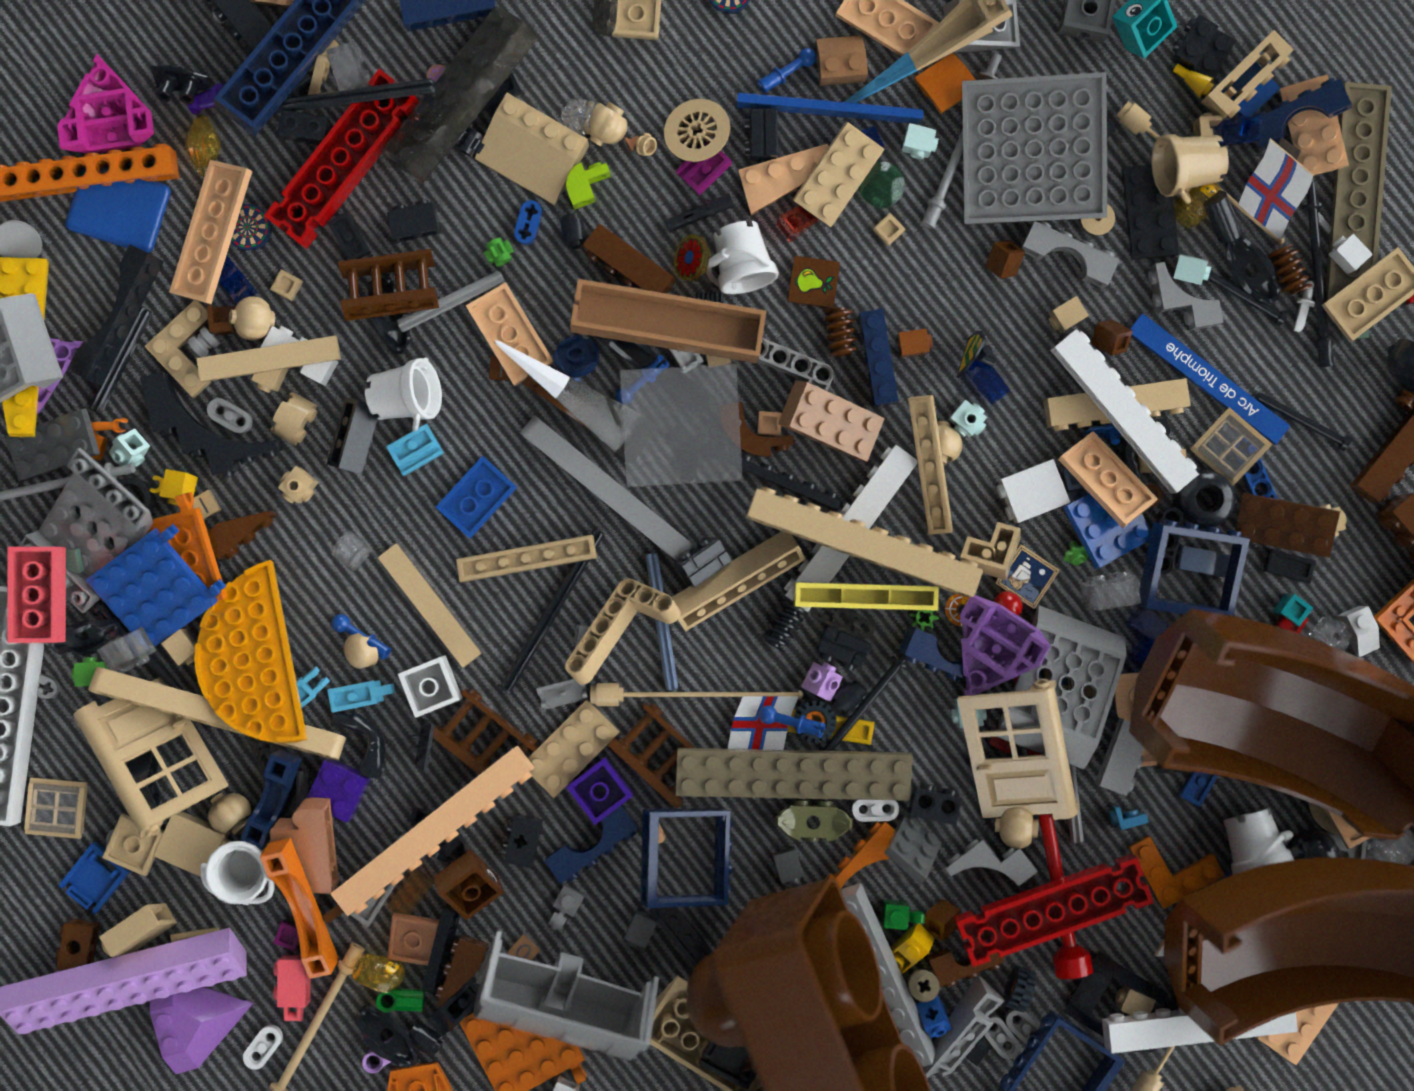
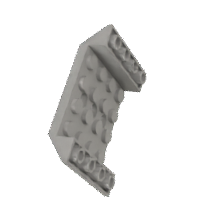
M33 293L0 298L1 403L31 385L46 388L63 378L41 310Z
M78 448L67 465L73 474L40 529L25 535L19 547L80 548L85 571L76 573L66 569V599L79 611L85 613L101 599L85 580L144 537L153 524L150 511L85 451ZM76 506L80 508L81 517L76 513ZM93 521L97 524L98 532L93 529ZM110 537L113 538L115 547L111 546L109 542Z
M1038 605L1032 625L1041 631L1051 645V648L1039 667L1018 676L1013 692L1028 691L1030 686L1040 679L1039 671L1041 669L1049 672V680L1056 681L1055 693L1069 764L1084 770L1095 752L1103 732L1126 659V638ZM1062 678L1071 680V690L1063 689L1061 686ZM1085 686L1093 688L1094 697L1092 699L1085 697L1083 693ZM1036 705L1008 707L1012 729L1040 727ZM1004 714L1001 716L997 730L1007 729ZM1042 733L1014 735L1016 745L1043 755L1045 754ZM1008 735L995 736L1009 742Z

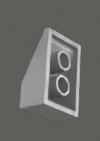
M952 0L944 4V18L962 0ZM1005 0L1013 14L1012 17L993 27V32L954 52H976L1020 47L1016 0Z

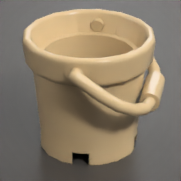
M1166 134L1156 137L1151 164L1153 178L1160 193L1165 197L1180 194L1184 202L1190 204L1191 197L1188 192L1190 188L1223 181L1224 179L1220 178V176L1227 174L1229 162L1227 148L1220 147L1218 141H1223V139L1218 135L1179 137L1175 134Z

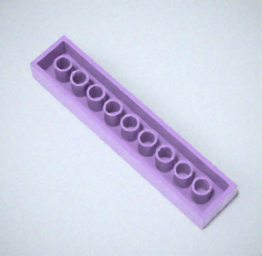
M226 928L0 987V1016L18 1034H28L34 1030L51 1028L54 1025L74 1022L80 1018L97 1016L100 1013L120 1010L123 1007L143 1004L146 1001L158 998H167L169 995L190 992L193 989L213 986L224 981H233L239 977L247 976L246 950L232 930Z

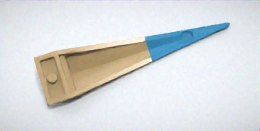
M962 0L906 54L844 102L857 103L993 32V27L1013 16L1006 1Z

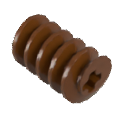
M1293 244L1275 250L1267 256L1269 259H1276L1272 263L1274 268L1279 267L1275 272L1276 276H1283L1278 281L1279 285H1286L1281 290V293H1289L1290 295L1312 287V284H1304V281L1309 276L1300 275L1306 268L1305 266L1297 267L1302 258L1293 257L1299 252L1298 249H1290Z
M846 307L825 309L824 312L830 314L825 317V322L832 323L826 326V331L832 332L827 336V340L833 342L828 345V349L835 351L829 354V357L851 355L852 352L858 350V347L851 346V343L856 341L857 338L850 337L849 335L856 331L855 328L848 326L855 322L854 319L847 317L854 313L853 310L846 309Z

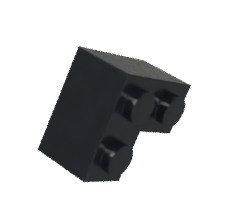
M150 750L126 762L125 765L137 784L157 774L159 763ZM156 781L140 788L151 810L160 805L162 794Z

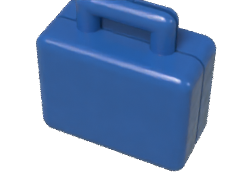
M105 165L102 166L100 169V173H106L109 167ZM83 167V168L81 169V173H80V176H79V177H81V176H83V175L85 174V172H86V168H85V167ZM135 179L134 183H125V181L112 182L111 186H102V184L89 185L88 189H79L78 187L77 191L74 192L65 220V226L68 230L125 248H128L130 244L150 253L157 239L171 189L164 183L157 181L148 182L141 179Z

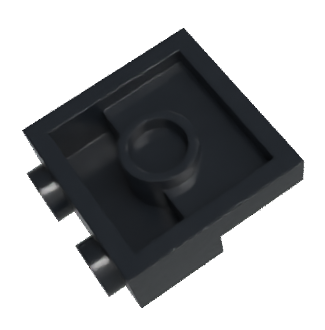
M1198 15L1195 20L1191 18L1183 30L1187 33L1183 39L1179 38L1174 45L1172 51L1175 54L1171 60L1190 71L1215 79L1237 40L1219 31L1217 24Z

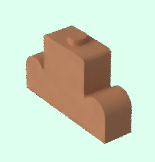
M306 798L294 812L293 818H279L270 830L271 838L269 843L291 838L312 892L331 894L339 883L330 798Z

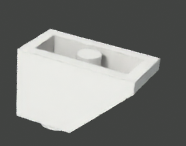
M1356 606L1337 615L1358 658L1380 648L1379 627L1369 606Z

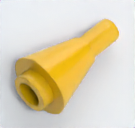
M1177 64L1173 69L1174 73L1185 79L1184 81L1199 98L1203 95L1207 96L1215 86L1212 83L1214 78L1189 71L1180 64Z

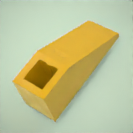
M916 923L902 934L890 947L902 974L926 956L935 938L919 923Z

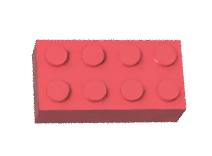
M8 547L7 643L66 642V547Z

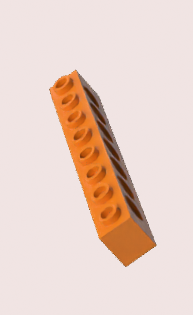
M167 144L153 145L154 148L148 149L132 147L130 151L125 152L109 150L107 154L102 155L86 153L84 157L79 158L63 156L61 160L56 161L40 159L38 163L33 164L17 162L15 166L10 167L0 165V202L74 193L78 187L79 189H88L89 185L102 184V186H111L112 182L120 181L134 183L135 179L148 182L180 179L176 151ZM155 158V164L147 168L148 161ZM132 161L131 168L125 171V164ZM108 164V171L101 174V167ZM85 167V174L79 177L78 173L80 169ZM62 170V177L56 180L57 172ZM39 173L38 181L33 183V177ZM16 176L15 184L10 186V180Z

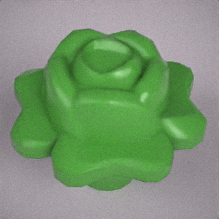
M1077 541L1070 542L1068 544L1070 549L1065 552L1063 560L1075 566L1085 563L1087 557H1089L1083 545L1079 546Z

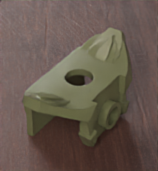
M795 799L794 803H789V808L782 810L779 815L775 816V826L792 840L800 841V837H805L806 841H819V838H824L827 842L834 841L851 829L852 818L848 817L846 812L837 809V806L832 804L830 800H818V804H808V800ZM815 815L819 817L820 825L818 828L811 829L807 826L806 821L809 816Z

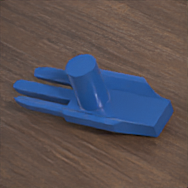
M1112 423L1090 427L1083 432V435H1089L1094 431L1099 438L1106 437L1110 439L1112 445L1119 444L1120 438L1123 437Z

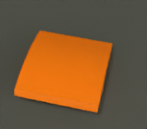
M953 52L914 78L925 97L930 98L940 114L962 101V81L976 80Z

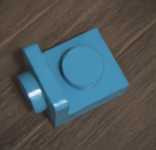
M1110 805V821L1113 826L1116 825V828L1120 830L1149 823L1146 813L1138 812V809L1125 811V816H1122L1118 805Z

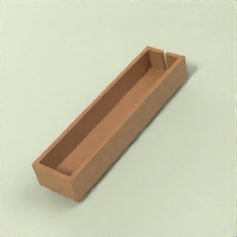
M578 279L570 332L757 363L760 356L766 310Z

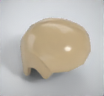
M360 633L350 635L344 643V654L347 661L358 669L374 665L378 661L377 648L368 646L367 641L369 638L363 637Z

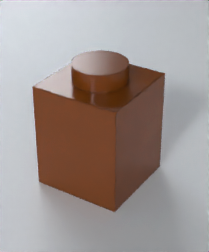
M927 328L899 332L896 335L900 358L927 355L930 352V348H933L932 336L927 334Z

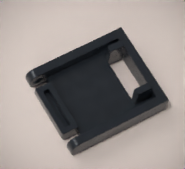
M709 1041L703 1052V1056L709 1059L706 1060L700 1057L698 1060L699 1065L746 1090L749 1089L757 1075L753 1065L748 1073L741 1070L749 1057L745 1047L729 1048Z

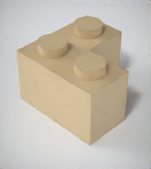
M997 522L991 542L968 536L960 559H967L978 563L977 568L982 569L983 574L1007 580L1020 542V528Z

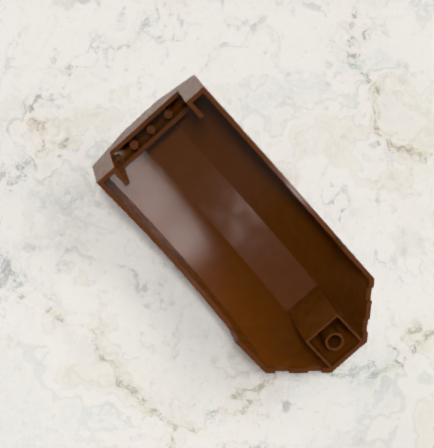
M1190 609L1156 638L1136 679L1129 732L1162 768L1221 775L1275 789L1340 815L1362 837L1398 840L1405 835L1404 831L1414 825V685L1367 661L1320 641L1269 624L1225 614Z
M1347 857L1289 860L1242 871L1181 898L1164 922V960L1178 1007L1220 1046L1279 1017L1323 1005L1354 1001L1409 1002L1414 1006V867L1374 859Z

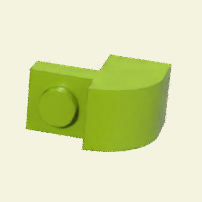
M581 162L571 169L567 177L566 187L574 210L596 202L590 184L611 177L607 163L602 164L598 162L592 164L585 171Z

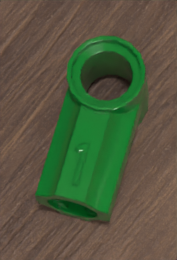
M387 986L380 991L376 1005L380 1011L385 1013L393 1010L423 1012L425 993L419 989H396L395 987ZM391 995L394 1002L387 1004L383 1001L382 996Z

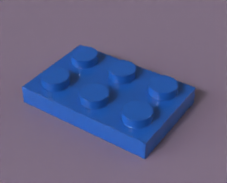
M482 456L441 500L436 508L471 539L518 487Z

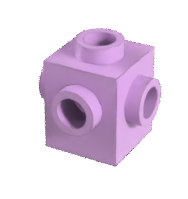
M813 662L801 687L831 702L843 676L835 673L837 668L826 662L822 666Z

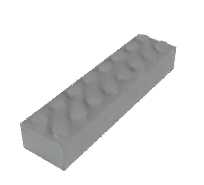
M859 883L841 889L840 891L848 910L859 919L872 943L879 966L882 993L903 1044L907 1045L914 1052L922 1067L931 1065L936 1049L923 1027L918 1009L862 884Z

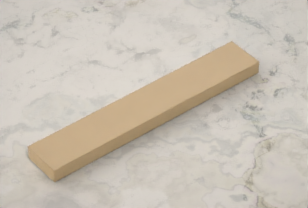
M335 335L196 358L200 382H208L341 360L338 338Z
M933 395L910 397L908 401L928 534L951 533L953 527Z
M587 535L456 559L459 582L462 583L596 559L597 554L594 536Z
M397 543L378 557L462 668L482 654Z

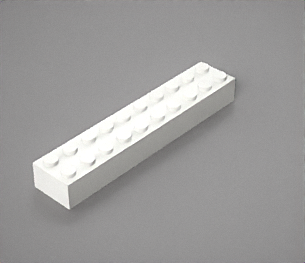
M0 586V825L12 826L21 823L38 697L39 674H41L45 643H7L8 586Z

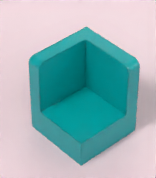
M1285 593L1272 612L1276 615H1282L1295 626L1300 627L1313 607L1296 594Z

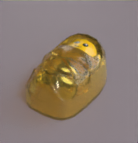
M1217 182L1190 188L1188 192L1191 197V203L1186 204L1182 197L1179 199L1174 208L1176 220L1190 229L1197 227L1208 217L1203 203L1221 190Z
M363 954L354 965L351 976L354 981L366 987L388 993L402 983L405 967L401 962H394L384 956Z

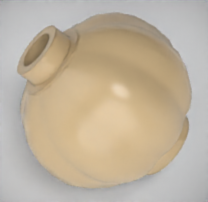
M609 101L606 106L599 103L591 107L585 117V127L591 135L589 139L599 146H602L603 143L615 144L622 140L627 132V120L622 117L624 111Z
M255 296L246 297L238 302L234 310H230L229 323L234 325L240 337L246 340H259L268 334L272 326L274 327L275 313L270 310L269 304L262 298Z
M938 421L942 459L945 466L947 462L954 461L960 455L962 439L958 431L951 427V423Z
M219 793L210 801L212 806L208 812L211 828L226 835L233 833L234 836L238 835L244 830L247 820L251 816L249 801L238 793L227 795Z
M1011 808L1004 811L1001 818H996L995 832H1000V837L1007 846L1014 849H1022L1031 844L1032 838H1038L1039 819H1033V815L1024 809Z

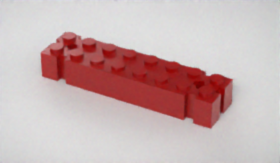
M380 68L368 82L369 86L396 83L394 79ZM416 96L352 103L281 194L285 197L280 204L275 201L264 214V217L283 232H286L305 249H308L318 236L314 230L319 224L323 228L326 226L327 222L330 221L402 129L401 119L404 116L410 119L420 106ZM385 102H386L387 104H388V102H389V105H388L387 107L384 106V108H383L382 105H383ZM299 211L303 213L300 218L297 216Z
M1130 853L1113 859L1115 862L1114 866L1110 867L1106 863H1102L981 906L982 913L974 915L970 910L953 916L960 936L963 940L968 939V942L963 943L972 967L990 962L989 955L997 953L1001 958L1127 913L1126 906L1131 905L1138 909L1153 904L1154 901L1148 885L1139 880V877L1144 876L1138 857ZM1119 882L1124 883L1121 885V890L1116 888ZM987 929L988 937L984 938L982 934L983 931Z

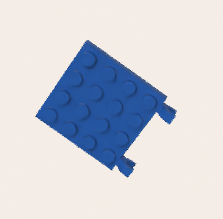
M174 524L161 533L156 528L85 580L147 651L215 605L218 601L215 596L226 587L223 581L219 579L207 588L168 543L179 532Z

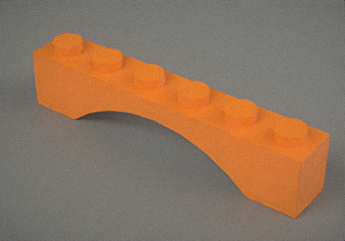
M876 821L868 830L870 834L865 840L861 838L853 847L854 853L849 858L845 856L837 866L840 869L834 875L829 874L826 879L834 878L841 889L845 882L860 869L874 862L890 859L884 852L895 829L886 821H881L880 823Z
M291 838L270 842L260 855V859L268 878L280 888L291 908L299 936L301 960L309 979L331 975L339 957Z

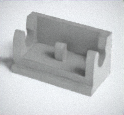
M574 679L537 688L538 696L541 699V707L544 710L589 699L586 684H578Z

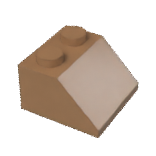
M862 35L816 39L819 86L866 82L868 76L867 58Z

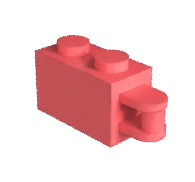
M282 955L274 964V976H277V985H275L273 993L274 1000H277V1007H284V1021H302L303 1008L310 1003L311 979L307 975L301 955ZM291 1007H297V1012H292Z

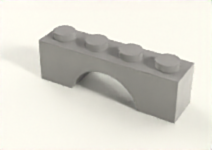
M1034 221L1031 224L1020 247L1025 251V254L1041 260L1045 255L1054 251L1067 252L1073 255L1080 263L1082 280L1102 289L1108 286L1119 263V259L1115 258L1114 253L1108 250H1097L1088 241L1073 239L1072 234L1063 230L1058 232L1052 229V226L1047 222Z

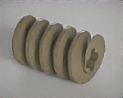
M918 969L909 976L908 989L915 999L921 1002H928L938 995L939 982L937 977L930 971ZM927 980L926 983L929 987L927 989L922 988L920 991L918 982Z

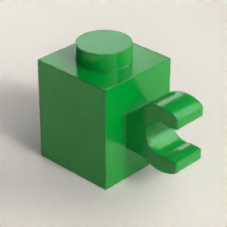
M883 899L881 923L884 928L908 930V921L924 924L925 914H923V911L909 910L910 906L907 901Z

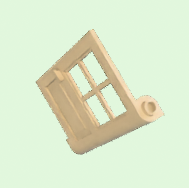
M160 677L151 681L167 686ZM113 699L99 707L94 701L78 709L73 715L74 721L78 728L80 727L135 824L140 838L146 835L147 837L155 835L161 830L160 826L163 824V820L229 786L191 720ZM182 735L193 756L167 768L156 747ZM151 750L163 771L136 784L125 763ZM197 760L208 781L182 794L171 772ZM166 776L177 797L151 810L140 788Z
M1038 679L1030 686L1028 691L958 697L982 818L1001 817L1004 811L1011 808L1024 809L1031 815L1052 814L1053 820L1069 819L1078 814L1079 801L1078 798H1075L1055 693V680ZM1036 705L1040 727L1012 729L1008 707ZM1003 707L1007 729L980 732L975 710ZM1042 733L1045 754L1018 756L1014 735ZM1008 735L1012 757L985 759L981 737Z

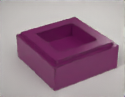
M282 920L273 943L296 951L299 945L296 924Z

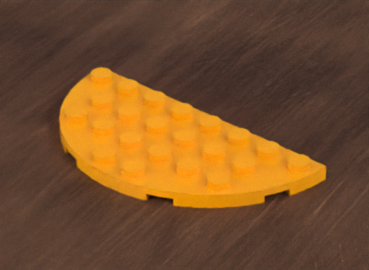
M268 560L248 568L234 581L228 582L225 587L227 598L218 600L215 605L206 610L199 626L201 629L198 641L195 643V670L205 699L208 700L215 713L225 723L235 730L261 741L296 743L308 739L274 563Z

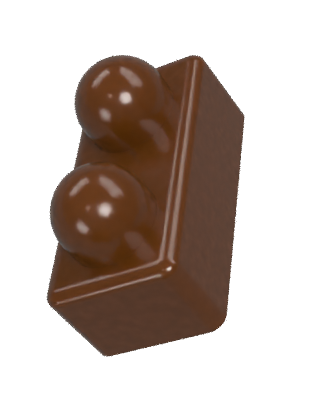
M832 877L749 901L714 952L702 959L690 975L686 988V1007L690 1020L698 1032L712 1043L729 1048H746L761 1084V1087L756 1091H931L917 1056L907 1045L903 1044L882 993L879 966L869 936L859 919L848 910L840 888Z

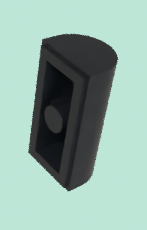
M1219 190L1204 202L1203 206L1218 241L1228 243L1239 238L1242 234V229L1227 193Z

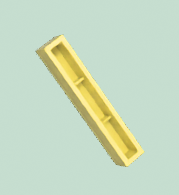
M794 582L793 606L938 610L939 587Z

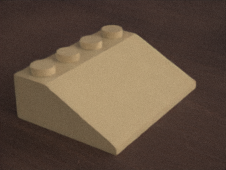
M506 93L483 138L482 143L485 146L480 154H476L475 160L555 206L566 187L569 172L575 165L581 162L589 148V142L585 137Z

